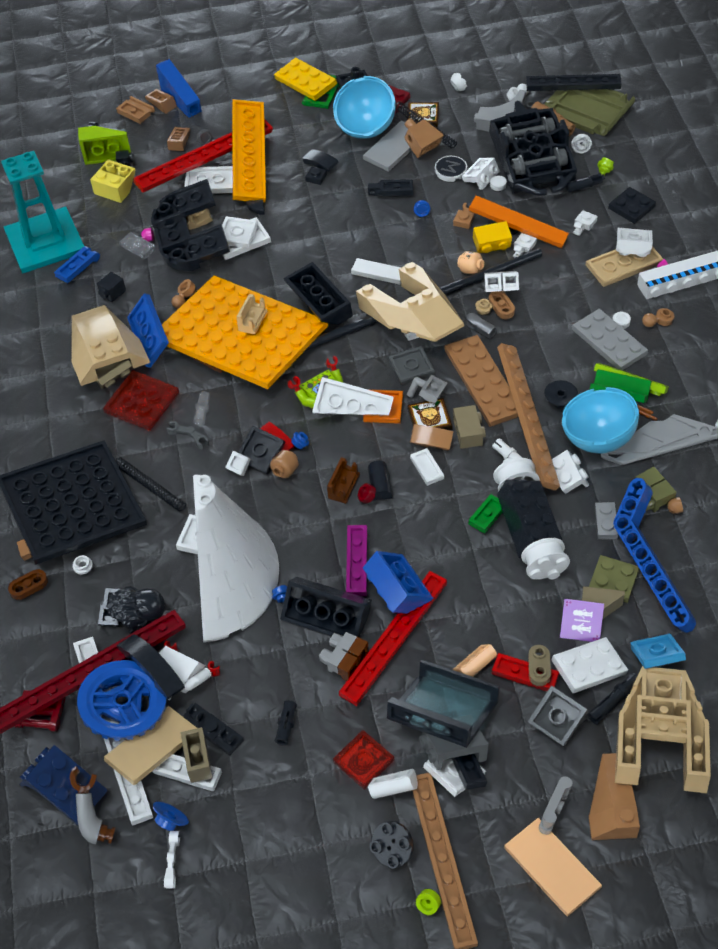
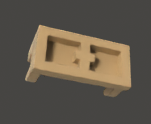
M253 294L248 295L236 316L239 332L256 334L267 314L263 298L260 299L259 304L255 302Z

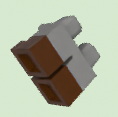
M347 632L344 636L334 633L329 641V645L335 648L332 652L324 648L319 654V659L327 665L329 672L334 671L341 675L343 680L347 681L368 654V641Z

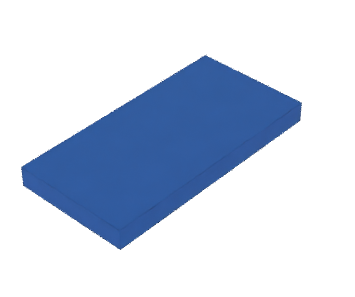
M144 293L127 319L132 332L140 339L150 360V363L145 364V366L151 368L169 342L150 295Z

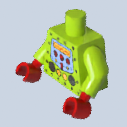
M333 356L334 364H331L328 358L326 360V366L331 368V372L328 369L301 385L300 379L297 376L293 377L296 385L291 380L288 381V387L295 389V394L303 406L314 407L322 377L343 383L340 370L336 368L338 363L336 356Z

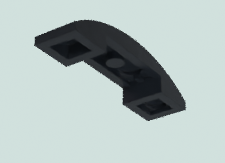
M133 634L117 645V648L128 660L133 659L154 681L155 687L167 700L185 688L183 682L167 661L141 637Z

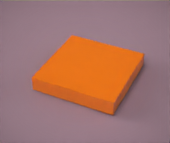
M371 390L392 396L394 399L389 416L364 415L363 421L400 424L403 391Z

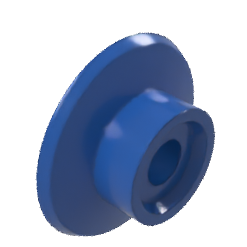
M159 801L153 803V809L157 813L155 822L160 827L174 831L177 825L185 826L189 823L186 815L174 806Z

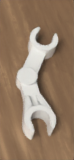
M170 831L169 833L170 849L167 853L168 868H166L164 888H175L176 886L174 862L176 846L180 845L179 831Z

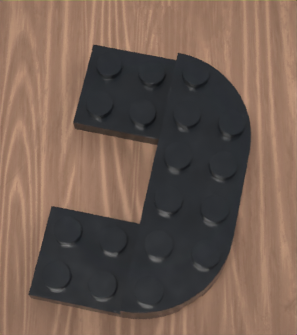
M208 179L169 193L159 201L160 205L158 208L153 210L151 223L156 234L158 249L164 261L170 267L181 271H194L201 268L199 263L230 252L222 224L191 235L187 216L216 206Z

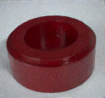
M368 483L363 484L358 491L359 501L366 504L370 503L376 494L375 487Z

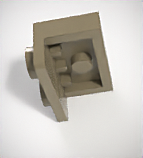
M122 360L96 370L98 377L96 382L101 389L105 386L106 388L116 383V379L119 377L124 378L131 373V363L129 360Z

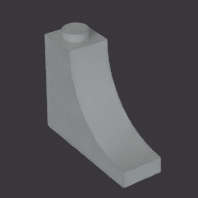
M519 90L511 101L503 105L480 107L479 112L474 117L476 129L489 132L490 120L514 112L515 101H520L524 106L526 91Z

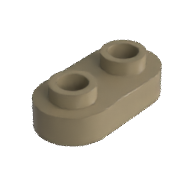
M543 645L531 647L528 654L529 680L536 686L546 685L550 681L551 676L550 652Z

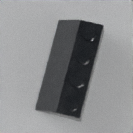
M313 262L284 278V281L321 322L339 325L353 317L351 302Z
M295 577L288 581L280 620L330 636L334 633L344 636L347 632L360 637L368 619L372 600Z

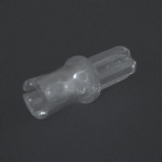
M206 391L200 393L198 403L195 405L196 412L193 422L200 426L205 424L206 414L209 412L210 393Z

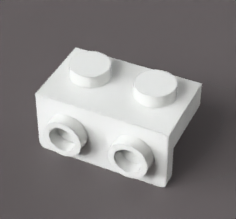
M566 450L552 459L560 487L565 494L581 484L585 487L589 486L587 481L589 477L586 471L580 468L579 464H581V461L576 454L572 455Z

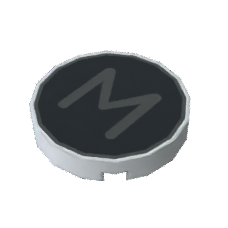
M445 156L435 164V174H437L439 179L447 182L462 179L463 174L467 171L466 162L457 156Z

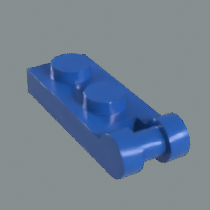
M84 246L54 272L55 277L68 284L93 261L97 262L100 254Z

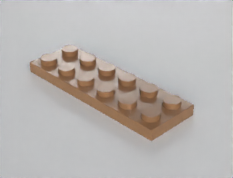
M478 335L445 345V352L489 427L519 417L510 387Z

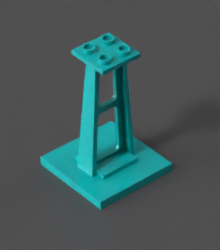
M35 151L2 160L1 164L12 186L19 222L3 227L22 274L71 258L84 247V244L67 207L54 210L41 177L44 171ZM33 178L39 196L24 201L20 182ZM43 203L46 213L31 218L27 217V207Z

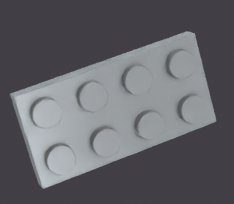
M600 308L572 325V330L616 369L623 371L648 354V349Z

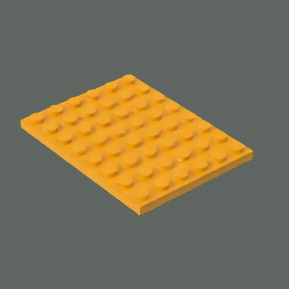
M214 275L162 324V327L169 342L167 347L265 389H269L328 327V323L321 322L313 314ZM249 294H253L255 302L259 304L260 299L263 298L265 308L267 309V314L256 334L238 331L236 316Z

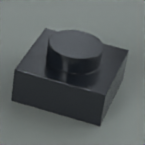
M311 166L305 176L306 182L321 185L327 175V171Z

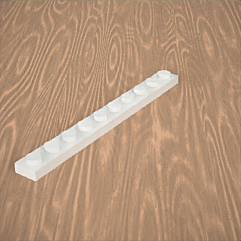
M93 637L73 643L79 663L98 653ZM105 715L101 716V718L108 722L119 724ZM114 738L104 739L108 753L127 738H121L120 741H115ZM114 770L132 826L152 819L153 815L142 782L139 781L136 785H133Z

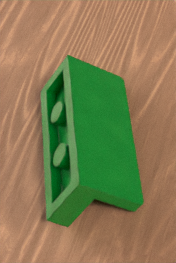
M598 369L595 381L591 383L590 389L597 391L606 390V387L617 388L630 394L635 401L647 403L652 381Z

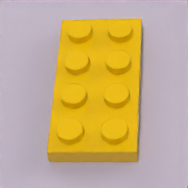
M294 58L274 74L276 80L314 101L337 84L335 78L298 58Z

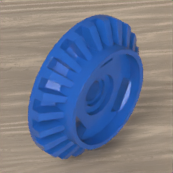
M120 660L99 666L84 679L78 691L77 706L84 725L89 727L95 735L100 734L104 739L114 738L115 741H120L121 738L132 740L134 736L139 735L141 737L145 735V731L148 729L152 730L156 722L161 720L166 708V698L155 687L154 681L135 661ZM120 685V686H117V687H115V688H113V689H111V690H109V691H107V692H104L105 690H107V689H109V688H111V687H113V686ZM142 696L149 697V707L146 712H141ZM119 697H126L128 702L121 705L116 700ZM105 715L119 724L108 722L101 718V716Z

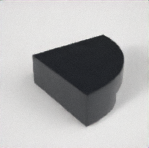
M263 200L247 201L249 210L256 212V214L264 215Z

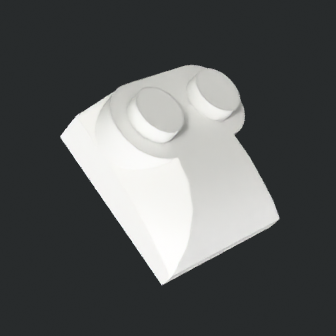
M617 229L616 251L620 255L636 254L639 257H646L651 253L653 244L652 230Z

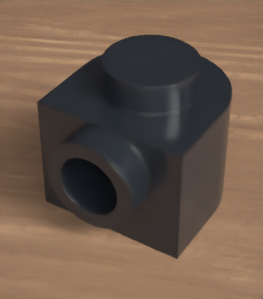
M129 150L116 151V161L131 167V162H134L133 154L129 153Z

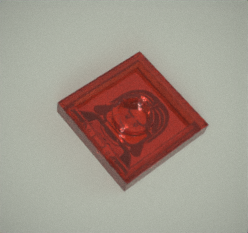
M362 730L333 758V763L365 790L373 778L378 777L395 759L391 753Z

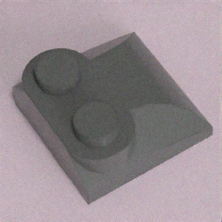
M551 686L528 722L562 746H565L578 726L585 721L589 710Z

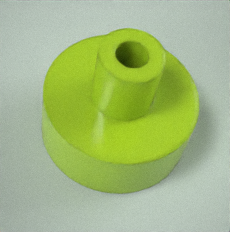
M424 889L416 898L417 908L426 915L434 914L441 905L440 896L431 889Z

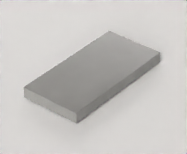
M401 120L363 155V160L388 172L412 151L404 138L408 130L404 125L405 122Z

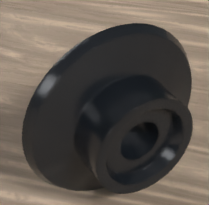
M557 380L546 386L544 394L551 404L557 407H565L578 395V391L572 383Z

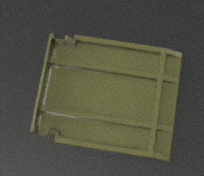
M611 89L557 90L545 102V105L549 108H554L563 118L573 123L575 128L590 134L596 133L605 136L635 103V97L633 96L628 101L627 93L624 95Z

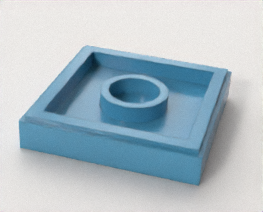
M671 634L630 642L631 650L645 669L686 660L685 652Z

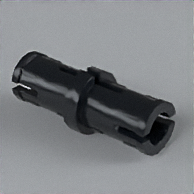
M284 701L281 717L278 718L277 724L279 726L274 741L279 745L288 744L291 728L294 727L295 722L293 718L297 707L294 701ZM286 716H288V720H287V724H286V729H283V728H284V724H285V720H286Z

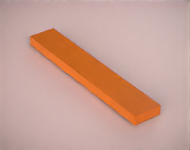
M475 196L469 206V211L498 223L507 221L508 227L561 249L569 235L565 231L479 196Z

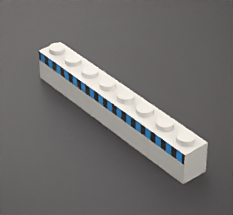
M718 251L640 272L637 285L644 297L649 299L718 279Z

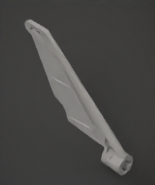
M675 414L664 421H650L638 429L624 446L612 452L601 453V458L620 465H626L718 439V420L715 427ZM609 455H621V456H619L618 458H614V457H611V456H609Z

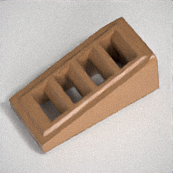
M158 89L145 96L146 100L163 113H168L177 106L173 96Z
M175 127L167 140L168 150L184 151L190 128Z

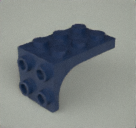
M53 745L51 749L46 747L34 760L37 764L35 766L31 764L20 776L23 781L19 785L22 787L28 786L38 792L78 826L76 793L78 791L71 785L70 773L75 766L78 767L80 773L77 775V781L81 785L89 784L91 775L57 746ZM97 780L94 786L89 789L94 806L108 791Z

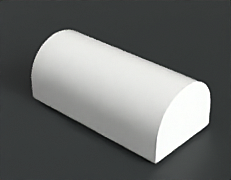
M414 769L375 777L370 782L368 789L373 799L415 790L418 786L417 776Z

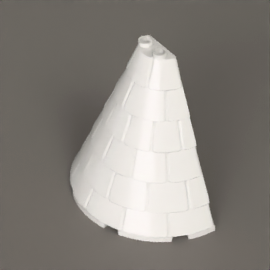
M193 475L204 643L229 637L230 633L239 629L243 631L260 618L272 601V590L278 586L279 561L275 546L266 531L211 481L209 476Z

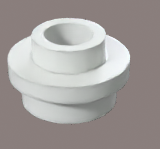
M84 555L76 557L73 562V570L80 575L87 574L93 567L92 560Z

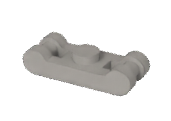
M561 777L539 824V831L542 834L548 835L552 832L553 825L557 819L555 813L560 814L565 803L561 800H565L568 797L569 790L573 784L569 777Z

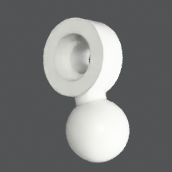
M520 84L517 88L511 87L507 93L509 101L517 95L519 90H525L527 95L529 91L526 89V84Z

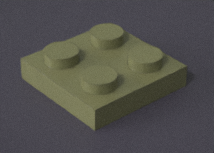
M600 555L589 587L625 591L623 602L628 603L639 567Z

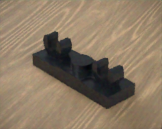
M197 703L191 704L182 716L195 727H202L205 738L229 756L244 741L243 736Z

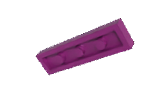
M347 525L346 592L358 596H367V574L363 570L364 565L367 563V525Z

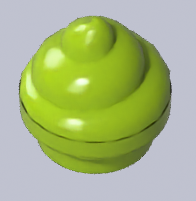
M605 157L599 160L597 167L601 175L612 171L614 162Z

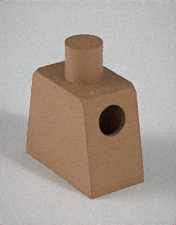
M410 118L404 124L408 129L404 138L417 158L440 145L444 136L426 120L416 124Z

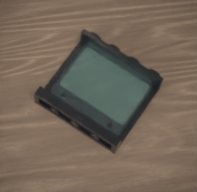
M421 660L419 676L400 700L394 697L389 699L387 719L467 748L498 704L500 686Z

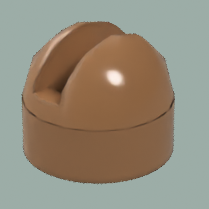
M680 497L673 498L668 502V510L673 514L683 512Z

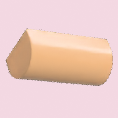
M491 644L480 645L454 667L453 670L474 677L497 657V653Z

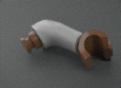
M75 766L70 773V782L72 787L78 791L76 793L78 826L82 837L95 845L97 841L104 842V840H108V843L111 844L115 827L108 829L107 825L102 824V820L96 816L92 794L89 793V789L96 782L97 774H92L89 784L81 785L77 781V775L80 771Z

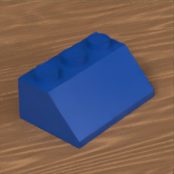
M376 551L363 567L367 578L374 584L377 593L383 597L388 609L393 613L407 614L433 599L403 554Z

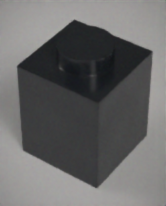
M113 272L108 273L97 283L100 297L110 302L115 301L126 291L123 278Z

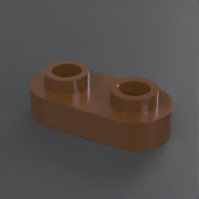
M36 569L13 580L8 586V591L13 599L21 600L43 589L48 583V578L43 570Z

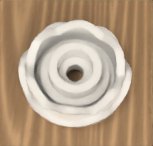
M459 73L452 75L450 80L452 86L457 91H464L467 87L465 79L461 78Z
M586 134L576 135L571 142L573 150L580 154L587 152L592 145L590 137Z

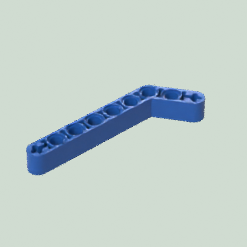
M641 478L633 479L627 488L614 519V528L671 622L682 632H690L695 628L696 620L639 529L641 520L652 497V488ZM647 553V556L644 559H641L642 556ZM657 569L656 573L651 575V572ZM667 585L666 589L661 591L662 586ZM677 601L676 605L670 608L671 603ZM679 615L684 616V622Z

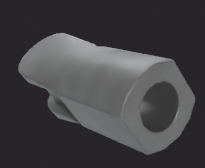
M475 313L467 315V326L476 330L489 339L496 334L497 330L494 325L483 320Z

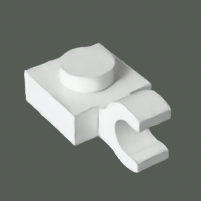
M583 210L575 219L574 227L576 229L573 231V234L580 236L584 229L589 231L597 222L598 216Z
M521 233L514 242V251L516 252L513 257L523 255L524 252H530L536 245L537 238Z

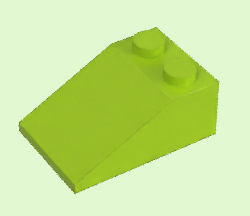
M98 126L78 128L79 144L85 165L103 163L107 160L116 161V151L129 150V153H131L127 132Z

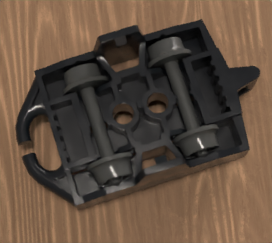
M515 101L514 112L490 120L489 133L512 194L524 191L537 196L547 195L546 188L537 189L533 185L558 180L559 184L551 187L553 194L563 190L569 182L575 181L577 168L569 148V130L564 119L560 120L559 123L553 108L526 109L520 101Z

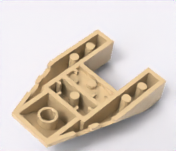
M413 262L407 263L398 269L401 286L415 295L406 301L399 303L371 284L365 285L356 291L359 309L389 329L398 328L401 329L402 333H416L417 337L436 342L464 327L463 321L446 295L425 270Z
M642 666L633 684V688L630 694H628L622 710L619 712L615 783L638 785L641 769V739L683 743L684 791L707 793L711 777L709 721L704 717L703 708L696 699L695 690L686 670L657 667L645 669Z

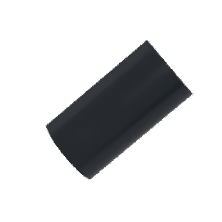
M380 460L371 462L368 465L370 485H373L376 489L373 501L391 499L392 493L387 464Z

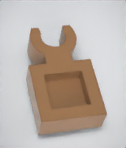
M467 203L463 204V211L458 210L453 220V226L470 228L474 220V213L469 211Z

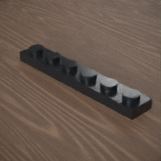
M620 74L526 76L527 91L621 89L622 85Z

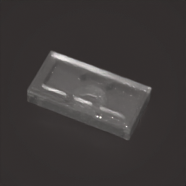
M131 232L119 241L121 247L144 259L156 250L154 244Z

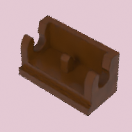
M340 458L327 485L328 499L347 503L360 476L355 462H353L351 467L347 465L346 458Z

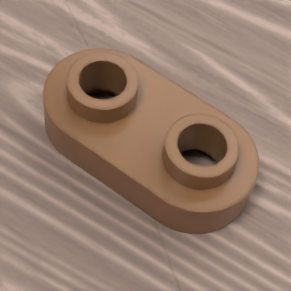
M495 291L489 294V302L500 318L510 319L514 316L515 306L505 292Z

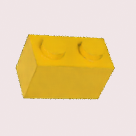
M507 221L473 228V241L477 253H489L511 247L512 236Z

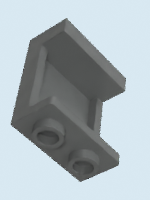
M472 716L455 719L469 725L475 723ZM480 730L467 748L424 732L419 737L421 747L425 748L429 762L434 764L436 770L442 769V761L445 759L475 754L478 762L487 761L488 742Z

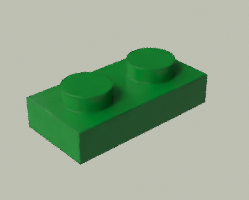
M490 494L469 519L468 525L485 534L503 512L499 499Z

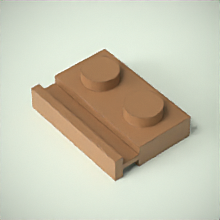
M132 96L116 108L118 114L139 124L151 116L150 113L155 112L153 106Z

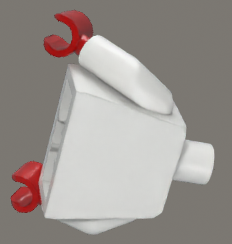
M165 641V647L159 652L185 686L181 690L183 693L191 691L211 676L215 677L220 673V666L213 668L214 661H209L208 668H205L206 665L179 653L177 643L171 646L170 641Z

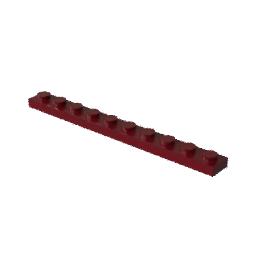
M173 610L1 707L0 734L79 690L84 679L99 666L113 661L128 660L117 648V645L131 635L135 634L154 647L185 629L184 621Z

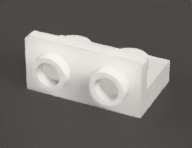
M479 158L463 174V181L476 182L479 189L483 190L490 183L491 178L500 172L495 158Z

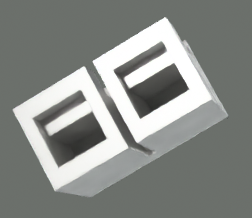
M517 271L484 273L485 292L502 291L501 289L503 291L519 290V274Z

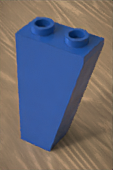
M168 59L157 64L156 68L161 91L173 96L177 107L188 118L202 112L200 99L171 60Z

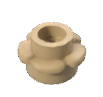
M481 299L475 304L477 312L481 315L489 314L493 307L487 299Z

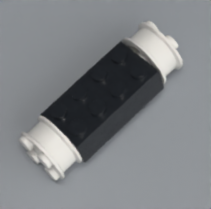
M507 458L496 468L493 478L499 484L497 497L518 557L522 558V561L527 564L526 572L531 579H556L569 566L570 559L564 553L565 545L540 478L534 472L535 465L528 458Z

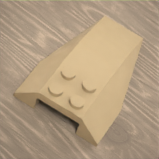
M105 305L72 316V365L81 386L98 381L95 369L128 358L133 368L150 363L140 339Z

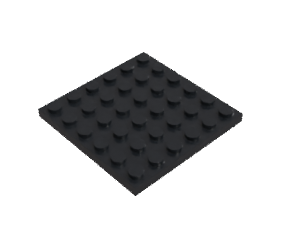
M105 440L0 475V489L35 565L147 525L146 519Z

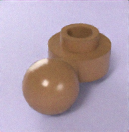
M186 279L179 285V295H175L171 301L173 307L179 309L185 303L184 298L193 295L195 284L191 280Z
M661 308L657 311L656 315L652 313L645 314L642 322L646 327H653L656 323L662 326H669L673 322L674 313L667 308Z

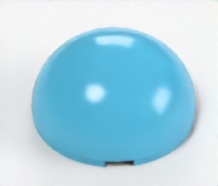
M364 76L363 78L347 82L337 93L333 104L334 118L337 125L346 134L360 139L372 138L384 132L391 124L396 110L395 97L391 88L383 80L372 76Z
M606 387V390L597 391L590 389L577 395L567 404L563 411L562 426L568 439L578 448L590 453H608L621 448L632 438L639 422V409L634 398L623 390Z

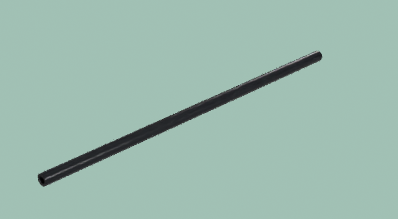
M540 248L440 287L445 295L484 280V273L504 272L542 256V251ZM368 316L320 335L305 351L379 321Z

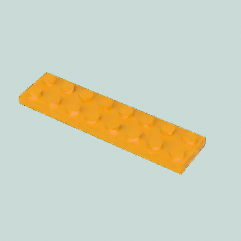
M232 100L233 200H263V203L266 201L264 102Z

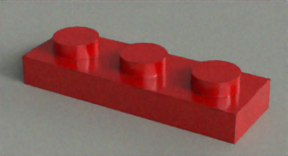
M498 653L492 668V675L548 691L551 686L555 688L559 671L551 669L550 681L544 686H536L529 680L527 661Z

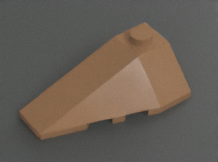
M616 753L602 754L589 814L591 840L637 838L640 825L632 785L615 783Z

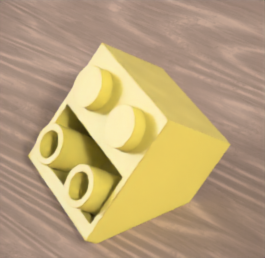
M107 160L90 179L94 194L122 203L130 193L136 171L135 168Z

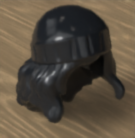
M127 586L124 589L113 592L108 600L109 603L106 605L109 608L108 614L112 618L122 622L123 626L131 628L129 630L130 634L159 619L165 609L164 598L157 590L150 588L138 590L132 586Z

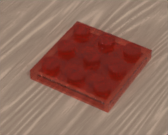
M132 370L103 407L104 413L151 431L179 394V388Z

